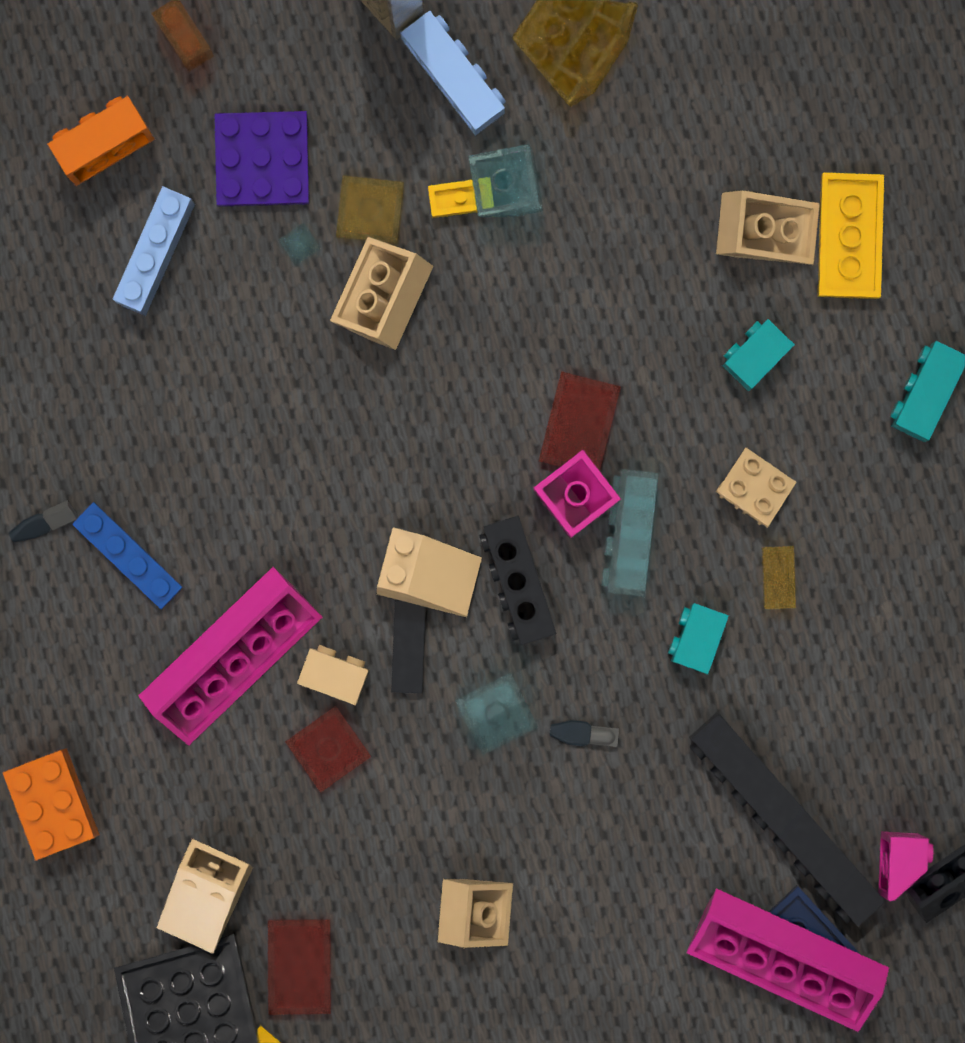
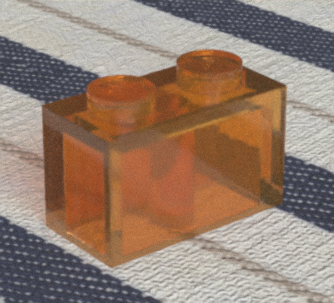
M171 0L151 13L188 73L214 57L211 48L180 0Z

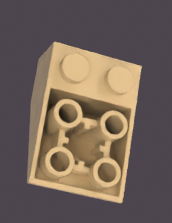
M192 839L178 868L157 928L214 954L253 867Z

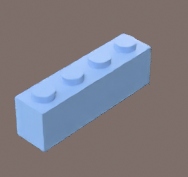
M428 11L400 32L401 40L471 131L477 135L505 114L503 104L506 101L496 88L491 90L484 80L487 79V76L477 63L472 66L465 57L468 55V51L458 39L453 41L447 32L450 28L440 15L435 17L431 11Z
M162 186L113 297L117 304L146 316L194 208L195 203L191 198Z

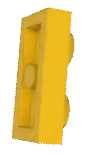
M489 177L428 186L432 218L493 210Z

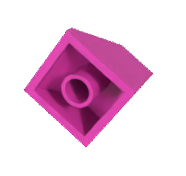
M584 450L533 488V491L569 538H572L621 500Z
M881 832L878 893L889 901H895L927 871L928 863H932L933 845L929 844L928 838L918 833Z

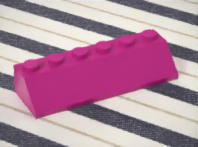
M272 567L138 696L158 721L187 745H190L323 617L281 573Z
M717 888L704 910L686 952L859 1032L883 995L889 967Z

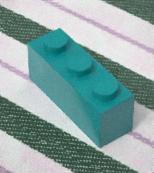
M938 341L931 343L930 347L925 345L917 359V362L921 364L917 374H910L903 388L908 392L903 402L899 400L896 402L890 414V417L894 419L892 427L922 442L930 440L965 368V354Z

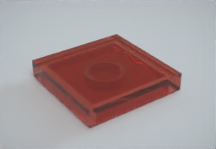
M337 706L285 741L320 793L372 757Z

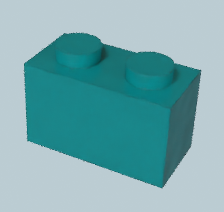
M769 319L763 324L757 321L745 333L749 339L741 347L735 343L724 355L727 361L723 367L747 391H750L795 345Z
M691 603L690 608L684 607L678 622L679 625L683 626L679 638L673 637L668 650V654L673 655L671 661L709 674L729 615L695 603Z

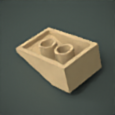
M743 190L722 193L716 254L738 258L814 265L820 203Z
M393 528L377 585V595L467 617L482 558L424 535Z

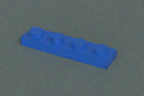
M95 502L72 524L161 610L183 588Z

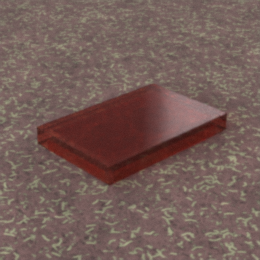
M561 371L538 462L561 467L584 450L600 471L621 386Z
M331 919L268 920V1015L331 1014Z

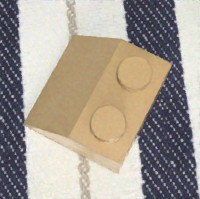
M443 879L438 942L463 948L508 946L513 883Z

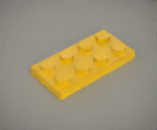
M821 174L818 297L881 298L884 175Z

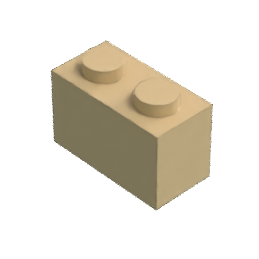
M319 645L317 650L310 648L297 684L357 705L370 670L364 668L365 661L349 655L345 661L335 657V650Z

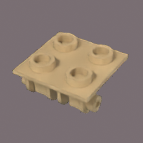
M745 448L716 492L720 495L719 498H724L734 504L735 509L740 508L743 510L742 514L745 515L747 513L758 521V525L763 524L768 528L796 484V481L748 448Z

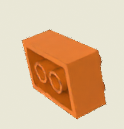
M120 96L109 101L106 104V109L100 113L95 114L93 112L82 117L79 120L80 124L73 129L65 128L52 136L53 140L47 144L66 176L75 186H78L152 142L155 138L129 96L125 98Z
M67 748L3 772L35 861L100 835Z

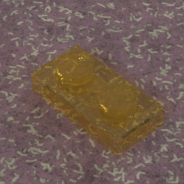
M794 546L762 547L764 609L796 608Z

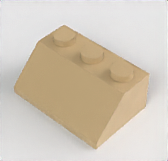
M367 237L330 321L373 342L396 350L433 265L416 253Z

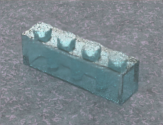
M621 469L619 476H613L612 488L621 500L616 503V507L612 506L609 510L608 524L614 525L613 537H607L605 545V555L610 556L609 568L603 567L601 586H607L606 593L645 597L659 473Z

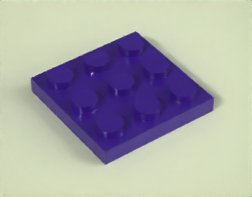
M307 111L215 113L217 206L309 204Z

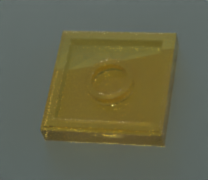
M343 175L336 238L366 241L367 237L385 243L397 244L404 182Z

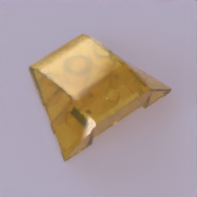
M537 0L512 39L569 107H572L594 94L628 43L638 3L630 1L622 3L611 0Z

